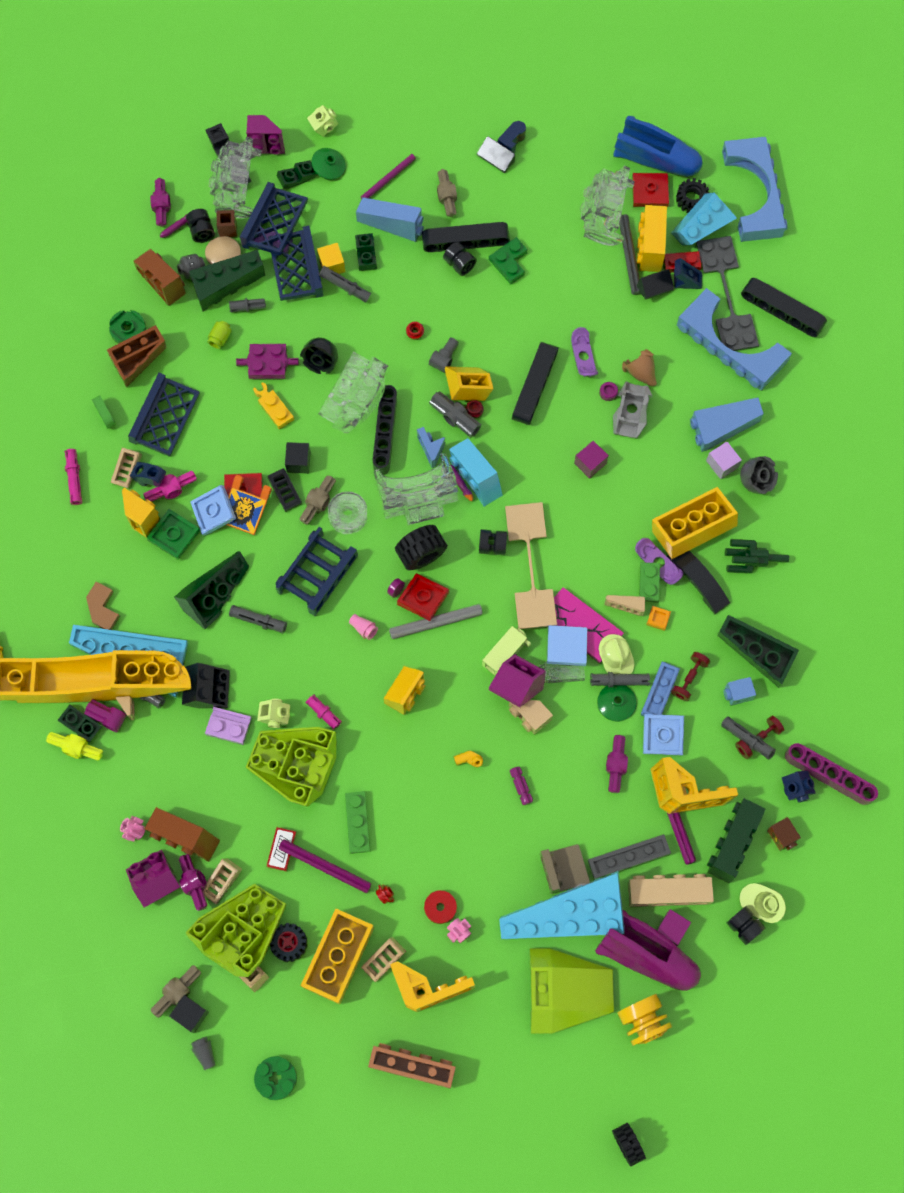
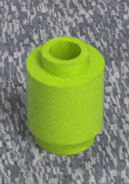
M225 321L216 322L208 335L207 343L216 349L224 346L232 332L230 325Z

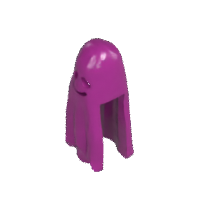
M622 910L624 934L614 929H609L595 950L598 955L606 956L635 972L677 990L688 991L699 984L701 978V971L698 965L679 947L653 927L628 915L624 910Z

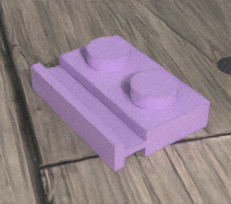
M213 707L205 734L244 745L252 718L251 716Z

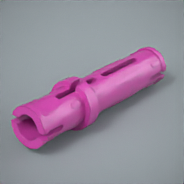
M67 449L64 453L70 504L80 505L83 501L77 450Z

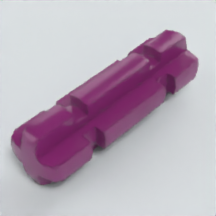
M521 767L512 768L510 774L515 779L513 782L518 795H521L522 805H528L533 802V798L528 793L530 790L525 777L521 775L523 774Z

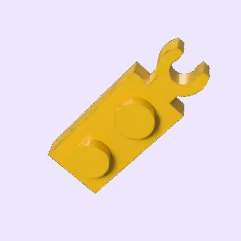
M262 382L263 390L258 391L256 388H253L254 394L260 398L258 403L280 430L292 422L294 416L273 390L268 393L267 385Z

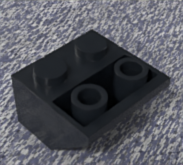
M195 663L185 667L190 677L191 689L183 691L182 705L194 708H228L230 670L202 663Z

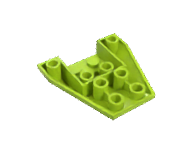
M321 727L260 731L246 768L290 802L308 807L323 794L336 760V732Z
M253 884L199 917L187 930L186 935L206 957L236 977H249L263 961L285 910L286 903Z
M530 948L531 1034H552L614 1012L612 969L550 948Z

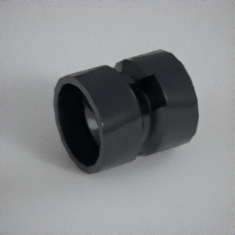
M195 209L186 215L193 241L204 243L214 237L215 232L210 223L207 210Z
M455 242L445 251L443 259L450 266H453L460 276H464L473 269L477 259L471 253L466 252V248L460 242Z
M481 529L479 553L490 554L494 552L495 555L505 556L507 531L497 530L493 533L492 530ZM488 540H494V545L488 544Z
M747 906L726 922L734 932H739L738 937L745 945L765 929V926L758 919H753L754 914Z

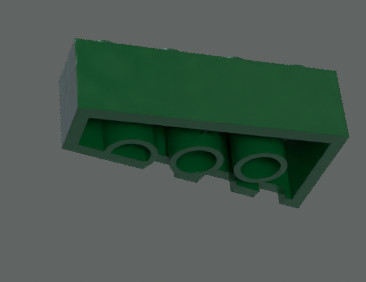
M258 250L189 271L202 311L207 310L208 306L214 303H219L227 295H233L239 288L246 287L265 276L264 266Z
M730 615L726 617L717 635L778 688L783 684L799 652L798 649Z
M745 798L740 803L736 802L732 810L735 813L733 819H728L723 829L726 831L724 838L720 837L715 846L718 849L715 856L711 855L707 866H709L708 873L727 883L732 882L739 872L737 870L745 858L743 854L748 850L753 840L752 834H755L766 810L765 808Z

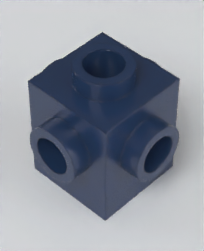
M797 771L782 777L784 792L789 801L797 800L798 803L809 800V796L816 794L814 782L810 778L808 771Z

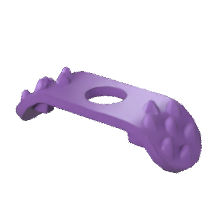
M584 327L576 328L572 332L571 343L578 373L583 375V377L595 376L598 374L593 359L589 332ZM579 353H587L588 360H581Z
M642 538L637 542L635 551L645 563H653L659 557L664 559L665 564L660 568V578L667 584L672 585L682 578L683 571L662 553L649 538Z

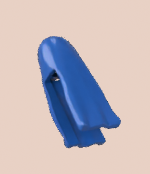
M627 116L623 133H618L613 153L614 157L625 158L647 167L684 177H691L697 174L703 164L702 156L694 148L689 147L667 131L651 123L638 120L634 116Z

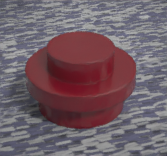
M477 400L468 402L465 407L467 413L473 418L480 417L484 411L482 403Z

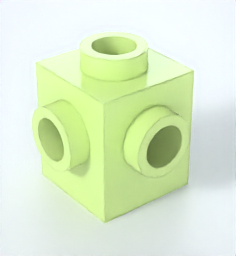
M324 105L317 108L307 118L315 132L322 137L333 131L334 127L339 124L335 118L337 117L336 113Z
M281 699L262 701L259 703L257 721L268 724L270 728H280V725L288 724L290 705L283 703Z

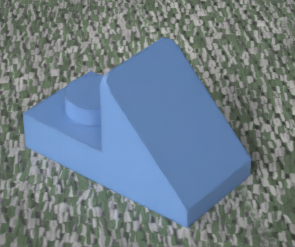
M422 427L417 429V438L431 468H434L445 446V437L433 441L430 432L426 433L425 428Z

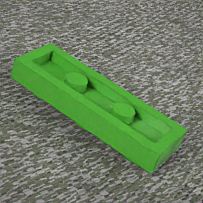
M365 791L345 793L350 854L370 852Z

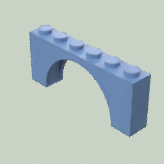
M766 137L725 141L722 149L725 166H737L753 172L761 179L767 191V202L760 210L751 215L740 217L737 227L741 242L783 237L784 231L787 230V220L783 217L784 206L780 203L781 192L780 189H777L776 185L777 174L773 171L774 160L770 157L771 146L767 143Z
M706 288L679 316L678 328L683 333L691 336L697 344L704 346L710 354L717 356L724 365L730 366L738 376L748 380L751 386L762 391L787 364L792 353L778 342L770 349L755 354L739 353L726 347L716 336L712 325V315L718 308L720 298Z

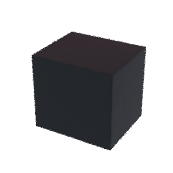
M287 442L285 456L287 473L309 474L311 454L309 443Z
M184 995L169 1017L190 1032L195 1033L209 1011Z

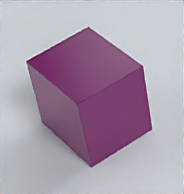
M592 441L575 456L574 464L590 479L607 464L609 455Z
M669 909L658 926L657 931L678 946L691 922Z

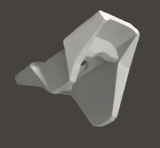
M626 381L617 395L621 397V403L613 415V434L638 438L647 425L646 410L652 394L647 385L640 386ZM633 404L637 407V411L629 413L627 406Z

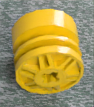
M657 994L617 1012L623 1025L632 1023L634 1028L627 1032V1035L630 1036L637 1032L639 1036L631 1041L632 1046L646 1044L664 1035L669 1028H672L670 1022L663 1026L659 1022L667 1018V1014L657 1016L655 1013L662 1007Z

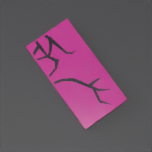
M564 587L554 597L557 626L587 628V654L598 663H601L602 659L599 654L601 640L611 634L622 637L624 633Z

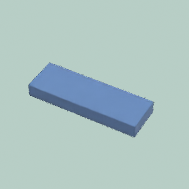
M663 661L661 662L640 715H662L680 668Z

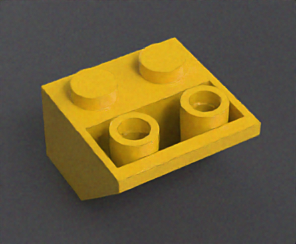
M444 368L452 400L485 401L493 391L490 373L481 368Z
M123 488L122 495L125 515L132 529L147 538L160 521L159 512L155 509V504L150 500L146 499L144 501L136 491L132 489L129 491Z
M404 666L383 698L384 704L403 715L406 711L410 712L415 704L413 700L416 695H421L426 686L424 685V672Z

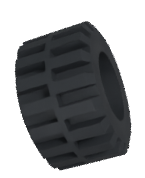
M426 525L404 536L395 546V551L406 570H416L438 559L445 552L448 545L436 525Z

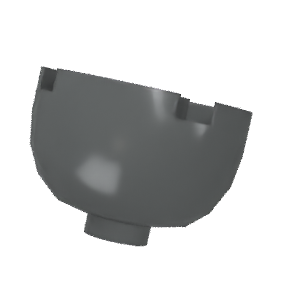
M766 456L750 458L741 468L740 478L742 485L749 492L755 494H766L768 491H772L778 479V472H775L774 466H776L775 462Z

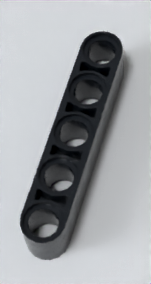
M505 222L430 228L422 232L423 249L425 252L446 251L455 242H460L466 249L504 246L510 242L508 224Z
M751 278L741 292L742 297L748 302L811 337H817L827 323V319L822 314L757 278Z
M544 342L540 343L513 411L512 420L530 425L559 347Z
M392 385L383 386L379 397L372 459L373 469L378 475H385L390 470L397 408V391ZM392 395L391 398H386L385 396ZM385 411L391 412L389 415L383 414ZM383 428L389 429L387 432L381 431ZM381 445H386V446H388V447L385 448V449L379 448V446H381ZM379 462H384V463H386V464L383 465V466H378V465H377Z

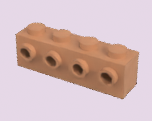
M379 1043L378 1047L373 1046L368 1065L369 1068L451 1089L456 1068L452 1066L451 1061L440 1059V1062L431 1061L432 1056L420 1054L419 1057L412 1056V1051L401 1048L399 1052L392 1051L391 1046Z

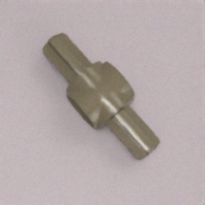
M441 169L437 173L440 183L437 186L438 199L444 205L446 215L453 217L456 215L454 203L457 200L456 187L449 180L448 171Z
M326 476L319 488H313L308 493L305 500L307 507L299 519L303 524L308 525L316 512H323L330 501L329 492L336 483L332 476Z
M193 965L180 979L178 977L171 979L162 989L164 996L151 1008V1012L159 1018L172 1004L177 1006L184 995H189L190 989L188 987L201 975V971Z

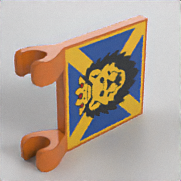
M236 475L228 496L236 519L226 525L255 535L272 488L264 485L261 496H255L240 490L244 478Z

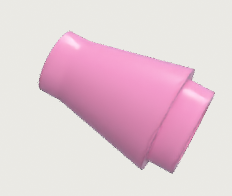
M356 614L349 620V624L364 639L371 640L378 631V627L374 622Z

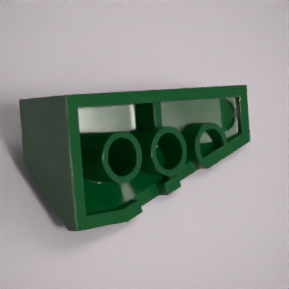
M238 551L188 584L174 598L189 617L203 629H206L220 616L223 605L231 598V592L240 583L249 565L241 552Z

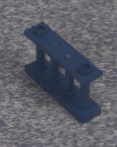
M321 527L311 532L305 547L284 576L281 575L276 581L278 594L281 595L286 589L307 602L308 611L313 616L317 615L358 557L357 549L352 546L348 550L343 551L322 538L324 534ZM319 544L340 557L337 566H332L311 553L315 546ZM306 559L329 572V577L326 581H321L301 568ZM297 574L317 586L319 591L315 596H310L291 584L290 581Z

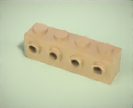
M683 874L673 875V878H665V875H655L653 879H645V876H633V879H630L628 882L629 907L711 905L714 902L712 877H706V874H695L694 878H686V875Z

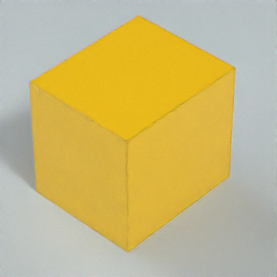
M338 243L317 248L321 268L325 265L338 274L345 272V264Z

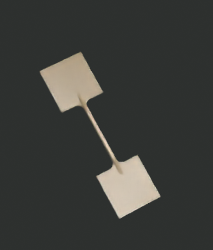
M543 502L505 506L509 541L524 540L527 543L532 585L531 590L527 592L515 593L518 628L528 629L547 627L549 625L557 626L553 589L537 590L534 585L530 541L535 538L547 537Z

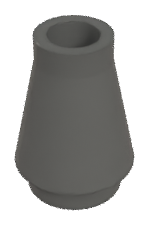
M207 1036L191 1043L193 1047L191 1050L204 1070L216 1065L211 1040L208 1041Z

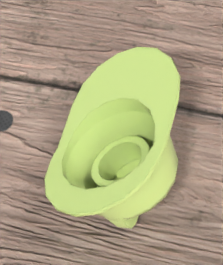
M616 634L604 637L599 644V654L606 672L631 674L634 669V659L627 641Z
M753 883L745 886L740 893L741 906L743 908L747 906L755 917L769 923L778 922L783 918L786 905L784 898L777 891L761 884Z

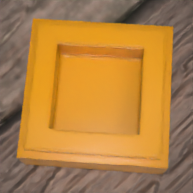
M652 606L647 625L665 631L671 611Z

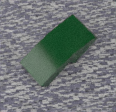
M311 160L295 163L294 168L280 170L276 176L283 189L307 182L316 177L317 174L312 168Z
M373 233L355 235L359 271L377 269Z
M70 704L58 719L61 724L88 742H91L102 727Z

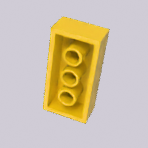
M716 487L652 519V533L671 559L737 527L738 512L720 489Z
M335 909L300 986L340 1005L371 937L374 926L339 909Z

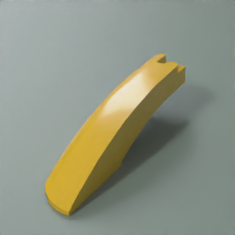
M113 650V652L74 657L0 658V700H16L17 703L90 702L92 699L95 701L117 700L116 697L130 696L131 698H139L191 689L190 677L185 666L174 656L161 651Z

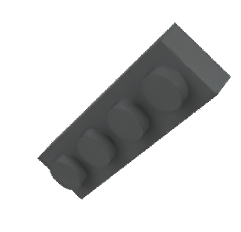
M663 834L588 859V863L595 880L616 871L619 872L670 855L671 851Z

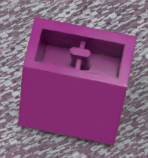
M247 115L246 134L250 153L258 155L285 154L282 130L265 115Z
M514 654L502 663L489 686V691L521 707L544 689L546 671Z
M162 849L151 853L147 858L132 864L126 869L132 889L144 908L180 888L176 875Z

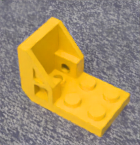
M671 757L662 758L650 769L659 807L668 814L724 806L738 796L737 788H729V786L719 787L716 791H710V789L698 791L695 777Z
M398 961L390 964L406 1008L415 1012L475 989L472 977L467 979V976L456 979L454 985L448 987L447 984H443L435 988L436 992L432 993L427 977ZM419 990L425 991L424 994L417 995Z

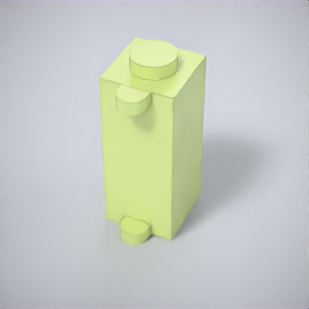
M512 626L482 660V666L496 676L503 662L514 654L517 655L524 646L529 647L531 645L527 640L525 632L520 628L516 629Z

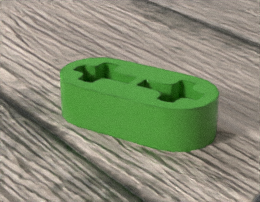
M101 396L93 398L92 401L107 429L116 425Z

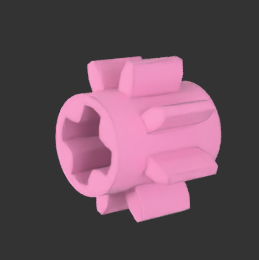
M131 816L130 819H124L120 826V831L124 833L122 838L132 842L135 839H141L145 833V826L142 825L144 820Z
M457 918L447 927L450 931L447 936L453 943L457 940L461 944L472 934L468 930L471 928V925L466 919L461 921Z

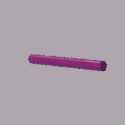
M410 154L361 196V199L372 197L416 159L415 156Z

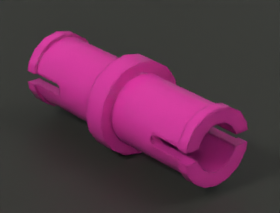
M315 694L306 701V704L318 714L317 717L319 719L322 718L332 730H335L342 721L330 711L331 708L328 705L325 706Z

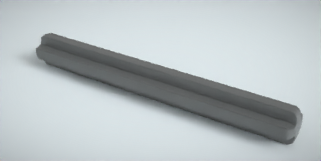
M621 214L618 220L631 293L636 295L641 293L636 286L640 279L629 217L627 214Z

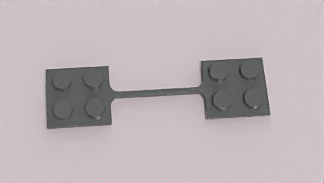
M731 236L697 241L696 244L703 272L716 271L720 273L730 311L729 317L716 319L721 342L733 351L759 347L751 314L738 316L732 308L724 271L739 268Z

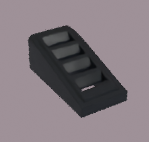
M284 468L268 475L269 483L285 512L302 504ZM287 483V486L278 490V487ZM291 490V493L282 496V494ZM292 497L295 498L294 500H292V501H290V502H288V503H285L286 500H288V499H290V498H292Z

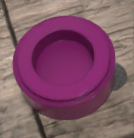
M613 382L603 383L600 387V397L605 401L614 400L618 395L617 385Z
M399 578L395 579L388 587L387 593L391 597L396 598L402 592L405 582Z

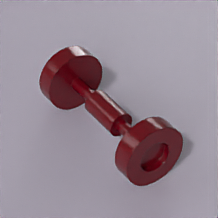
M693 652L690 657L696 664L687 674L683 687L674 686L671 691L680 700L689 701L691 694L686 690L687 686L693 682L698 673V667H708L711 662L708 657L699 652Z
M772 715L767 719L769 728L765 731L762 730L756 736L765 739L772 730L780 735L784 732V727ZM739 740L735 743L738 752L745 759L753 756L749 745L744 741Z

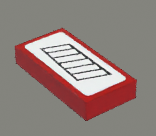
M276 827L267 868L287 872L291 855L279 850V845L283 839L294 844L296 831Z

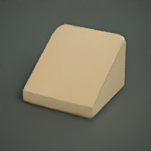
M130 696L116 697L130 720H134L135 708L133 699Z

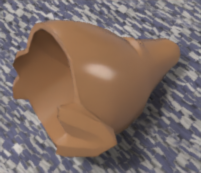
M648 349L641 351V356L632 362L628 359L622 363V370L624 372L628 371L636 380L649 386L657 385L654 354Z

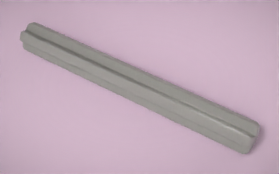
M480 604L433 616L431 621L422 619L389 629L392 639L476 617L482 615V608Z

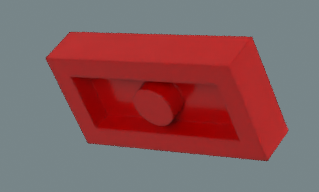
M699 251L665 254L664 269H669L670 273L674 272L675 260L680 258L699 271L701 270Z

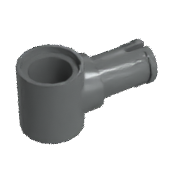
M450 337L443 349L434 351L429 360V365L445 373L444 368L451 366L452 354L459 342L455 338Z

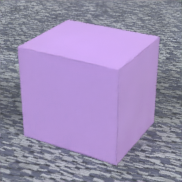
M725 442L711 451L706 461L717 476L722 479L738 469L742 459L731 445Z

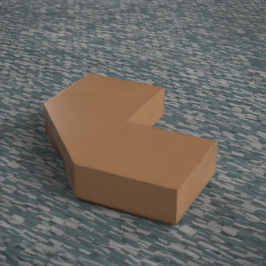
M95 582L86 597L92 622L102 629L112 630L120 617L119 614L105 608L106 603L113 594V590Z

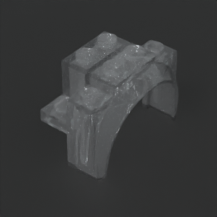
M440 453L442 461L436 468L416 476L390 478L382 475L379 469L374 471L385 519L404 515L407 524L411 525L445 516L443 505L458 501L456 477L446 454Z

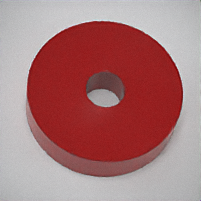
M446 891L432 892L425 900V914L433 923H448L456 914V901ZM438 904L444 905V909L442 911L437 910L436 907Z

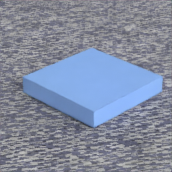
M223 485L190 501L202 535L206 536L236 519Z
M549 625L547 664L586 666L587 628Z
M644 714L643 754L683 755L684 716Z

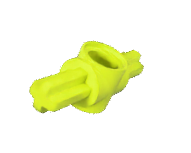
M50 732L46 739L47 743L62 748L64 754L76 759L86 756L99 761L103 756V750L88 745L86 739L75 734L65 737Z

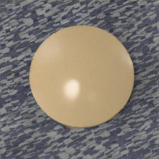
M226 236L211 240L205 249V256L210 264L241 254L239 244L234 239Z

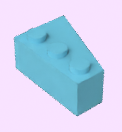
M715 192L708 193L697 202L671 234L682 246L692 245L737 219V217Z
M468 438L449 449L451 464L458 468L461 476L467 481L483 506L503 496L498 473Z

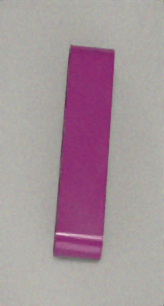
M795 743L791 745L785 753V759L789 764L801 771H808L810 776L862 805H868L878 797V790L873 784L802 744ZM796 750L799 752L800 758L793 757L791 751ZM809 760L815 761L818 767L812 768ZM827 770L833 771L835 778H830L827 775ZM845 780L852 782L853 788H848L845 785ZM863 790L871 794L870 799L864 797Z

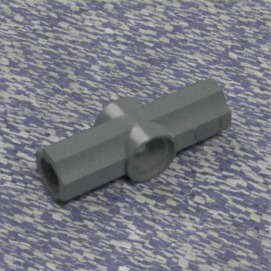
M440 391L432 396L429 404L443 415L448 424L453 427L457 426L470 438L478 433L481 424L467 413L464 406L458 402L454 403Z

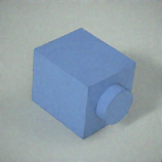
M751 677L727 683L724 689V696L727 701L729 700L731 706L752 701L756 697Z

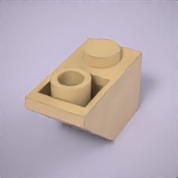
M529 700L521 707L509 702L510 713L515 718L519 717L527 732L531 731L534 735L553 718L552 713L541 701Z

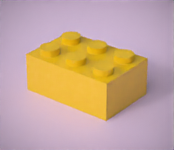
M645 205L644 212L640 214L637 248H639V253H637V264H640L639 271L660 272L662 269L666 247L667 206Z

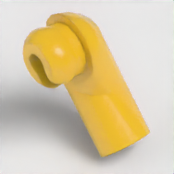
M471 750L453 756L456 765L467 762L478 768L483 764L482 756Z

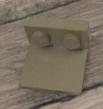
M578 844L551 852L549 849L541 851L540 858L551 894L590 882Z

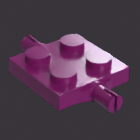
M250 344L248 357L236 358V365L248 366L249 379H285L288 365H299V358H288L286 344Z

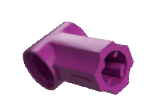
M93 699L87 704L84 713L89 718L102 723L104 727L116 733L127 717V714L119 709L107 707Z

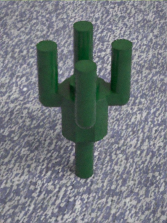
M731 539V547L748 548H725V556H732V563L745 564V566L727 565L726 571L730 573H752L754 566L766 567L768 561L789 562V555L769 554L766 548H757L755 540Z

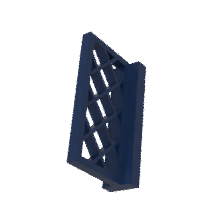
M268 182L240 235L242 247L249 249L251 246L281 256L308 202V197L275 188L274 183ZM277 195L285 197V200L276 202L275 199ZM296 200L301 202V204L296 207H293L291 204V202H294ZM288 204L290 209L281 212L279 207ZM277 208L279 213L270 216L268 212ZM293 213L294 218L286 221L284 216ZM281 217L283 223L274 225L272 220ZM270 222L272 227L263 230L262 224ZM286 227L287 232L279 235L277 230ZM274 231L276 236L267 239L265 234ZM262 235L265 241L259 243L254 241L255 238ZM279 240V248L271 247L270 243Z
M304 226L303 230L292 232L286 246L289 245L294 250L290 255L284 251L281 255L287 258L283 264L276 261L279 255L271 253L280 301L316 295V298L323 297L310 226ZM276 235L268 236V239L273 238ZM301 237V241L297 246L290 242L293 238ZM297 251L304 254L301 261L294 258ZM290 260L298 264L294 270L286 267ZM300 267L307 270L304 276L296 273ZM283 269L290 273L286 280L279 276ZM293 276L300 279L296 286L289 282ZM305 282L311 286V290L303 291L300 287ZM286 285L293 289L289 294H283L282 292Z
M158 373L128 435L129 442L135 445L138 443L170 457L200 392L170 380L162 373ZM167 384L175 387L177 392L167 395L165 391ZM185 393L194 395L191 401L185 403L181 396ZM179 396L182 404L172 407L169 399ZM166 400L169 408L159 411L158 403ZM183 407L186 412L185 416L177 418L174 410ZM172 412L174 420L164 422L162 414ZM159 416L162 424L152 427L150 423L151 418ZM176 423L178 427L177 432L169 434L166 426ZM164 427L167 435L157 438L154 430ZM152 432L155 440L147 442L142 440V437L145 433ZM169 439L171 444L169 450L161 448L159 442Z

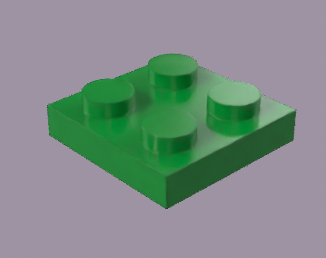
M168 509L147 536V540L179 560L200 532V528L171 509Z

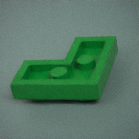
M516 237L489 255L488 260L511 285L525 274V271L516 260L525 255L528 249Z

